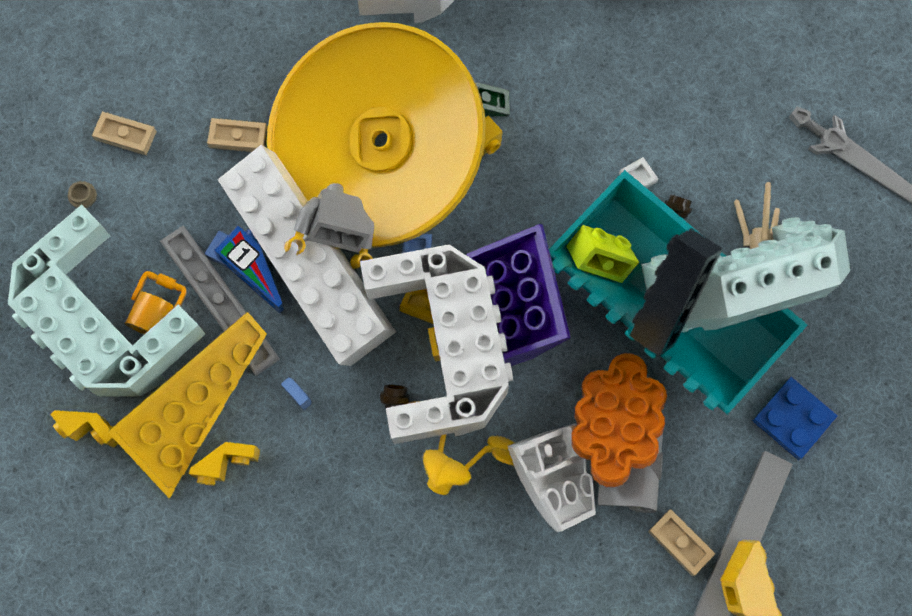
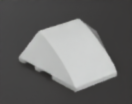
M577 423L543 432L508 446L517 474L533 504L556 532L564 531L596 514L593 479L587 473L586 459L576 454L572 448V432L578 425Z

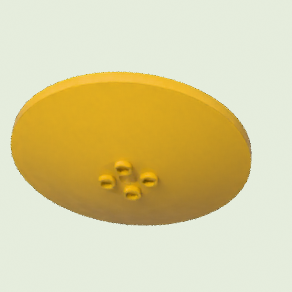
M389 22L367 23L341 30L327 37L310 49L295 64L282 83L274 100L267 129V148L276 153L308 201L313 197H318L321 190L327 189L333 183L341 184L345 194L359 197L365 212L374 223L372 248L386 247L407 242L431 230L442 222L464 198L474 181L483 156L486 129L485 113L479 90L471 73L461 59L446 44L433 35L412 26ZM386 133L387 142L385 145L377 147L375 144L376 137L379 134Z

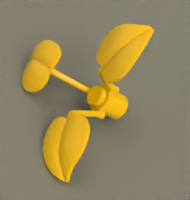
M412 401V402H408L407 404L415 403V402H420V401ZM447 434L440 435L438 450L429 449L423 454L424 467L429 477L428 487L437 494L448 495L453 485L469 483L471 474L468 470L486 453H492L498 461L514 466L508 446L515 442L502 436H490L487 440L488 445L480 450L465 466L443 453Z

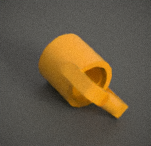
M150 271L144 272L131 297V300L135 301L124 324L144 335L175 308L166 300L141 291L147 278L165 288L181 292L175 307L178 304L181 307L187 294L185 286L176 283V279L162 273L157 275Z

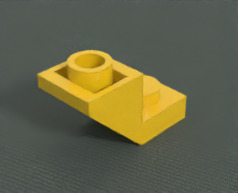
M55 410L50 414L56 421L53 425L54 429L64 439L69 437L78 441L90 431L91 435L100 445L105 443L112 448L118 445L108 433L112 426L106 418L98 413Z
M225 442L190 468L189 475L198 478V484L215 486L216 481L225 482L229 458H231V463L249 466L250 461L258 462L260 450L255 445Z

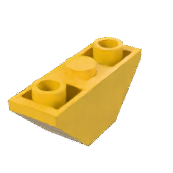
M739 541L720 579L727 609L736 616H782L776 605L774 597L775 587L768 574L766 566L767 556L760 541Z

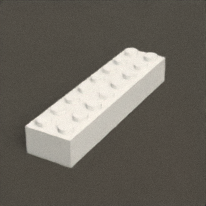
M260 145L218 179L339 365L352 366L396 333L376 301L368 299L364 283L351 267V264L340 248L308 241L307 235L304 234L303 240L306 247L302 253L296 255L298 245L295 242L291 243L289 251H285L284 244L294 237L296 231L293 229L298 215L308 200L275 152Z

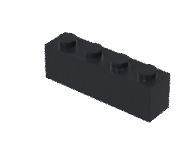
M692 228L680 235H674L666 247V250L669 252L665 260L658 265L655 271L657 278L644 294L645 304L636 313L632 321L635 325L630 336L659 357L675 346L723 248Z

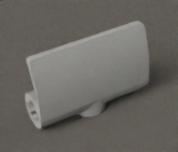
M663 433L657 438L659 452L656 461L651 466L631 468L628 480L620 486L605 487L599 484V506H626L630 510L643 513H654L657 511L659 480L662 477L663 453H661Z

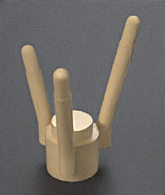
M770 182L765 184L762 227L754 228L752 234L749 235L740 201H734L743 234L744 247L753 249L759 247L758 243L762 241L774 240L772 227L778 225L780 209L776 208L774 210L769 229Z

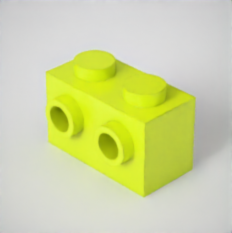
M582 225L566 246L578 269L623 283L639 263L631 249V243L625 237L608 234L598 227L594 229Z

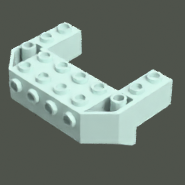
M81 204L12 263L8 305L15 311L12 315L14 320L24 329L27 326L32 329L34 334L31 335V338L42 349L48 347L54 353L50 356L51 360L60 369L63 370L67 367L73 375L69 379L81 391L87 388L97 396H142L161 385L166 380L162 373L197 343L205 333L179 304L133 345L115 328L67 275L68 272L110 237L103 226Z
M798 217L782 220L781 225L772 227L774 240L762 241L758 243L759 247L753 249H734L729 256H719L682 332H687L695 327H703L704 330L720 329L826 297L843 282L850 272L845 231L832 228L830 224L817 225L815 221H800ZM667 255L652 257L651 262L641 265L646 291L654 284L657 278L655 271Z

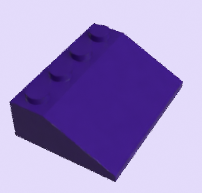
M542 224L535 225L466 254V256L485 267L487 277L492 276L495 294H490L492 305L498 304L501 322L496 323L498 334L504 333L507 351L502 352L504 363L510 362V365L514 366L531 360L571 338Z

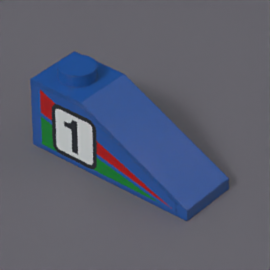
M237 226L214 249L216 257L278 313H281L284 310L283 304L259 242L251 230L247 229L244 231L241 227Z

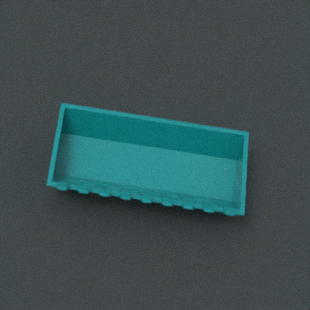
M624 170L549 248L554 272L556 274L562 271L566 272L571 277L568 285L576 291L583 287L590 294L586 300L593 307L602 304L608 309L609 312L605 317L613 324H616L618 321L628 327L625 335L630 340L635 341L630 336L635 325L632 321L636 313L645 304L643 297L646 292L641 265L651 262L652 257L667 255L669 251L666 250V247L671 238L676 234L680 235L694 228ZM582 225L594 229L596 227L601 228L606 233L614 236L621 235L631 243V249L639 263L623 283L577 268L566 246ZM723 252L720 254L722 257L726 256ZM789 308L720 329L704 330L703 327H695L687 332H681L675 346L661 355L667 361L663 368L672 376L677 371L687 380L683 386L689 392L693 393L696 389L701 391L706 396L703 404L713 411L718 406L728 415L808 324ZM644 349V352L651 358L657 356L649 349Z

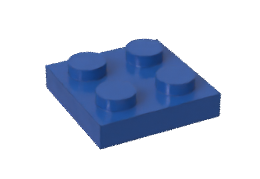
M791 376L752 421L792 456L800 460L838 415Z

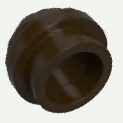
M670 194L669 200H665V204L683 219L687 218L692 212V208H690L692 201Z
M387 384L384 385V391L380 392V401L385 405V408L404 405L409 402L410 395L407 394V387Z

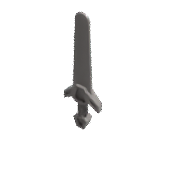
M800 107L794 109L789 118L796 127H806V129L811 130V132L813 131V134L816 133L815 135L821 138V144L809 146L808 150L816 155L835 154L912 203V185L848 138L843 121L839 117L834 115L832 117L833 128L825 129V127L822 128L823 126H820L821 124L818 125V122L816 123V121L811 120L810 111Z

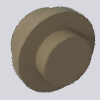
M75 182L68 190V200L75 208H78L81 204L88 208L96 201L97 191L89 182Z

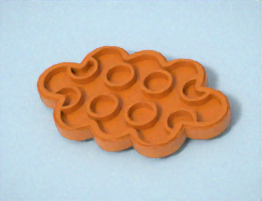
M623 353L612 359L608 371L596 370L590 372L582 382V396L584 398L579 400L575 406V420L578 425L572 432V448L580 457L591 460L590 468L594 480L605 487H617L625 483L629 478L631 468L651 466L656 461L659 452L657 438L662 435L665 428V417L661 412L667 400L665 387L658 380L647 377V365L643 359L631 353Z

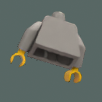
M333 183L327 189L321 190L318 197L311 198L300 210L293 229L296 233L294 237L284 244V249L287 252L291 248L292 242L297 243L298 251L296 255H299L306 247L303 240L305 234L308 241L358 252L359 254L354 255L350 261L351 267L357 269L360 267L361 259L362 261L373 259L368 253V249L372 248L374 223L365 212L359 197L345 194L341 184Z

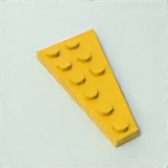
M248 312L242 315L108 430L112 438L169 499L267 335Z

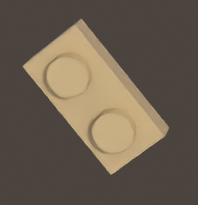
M102 111L92 137L99 142L147 155L157 131L153 126Z
M211 118L207 144L209 148L253 152L260 145L265 147L268 127L266 123Z
M671 509L648 531L691 576H695L715 555Z

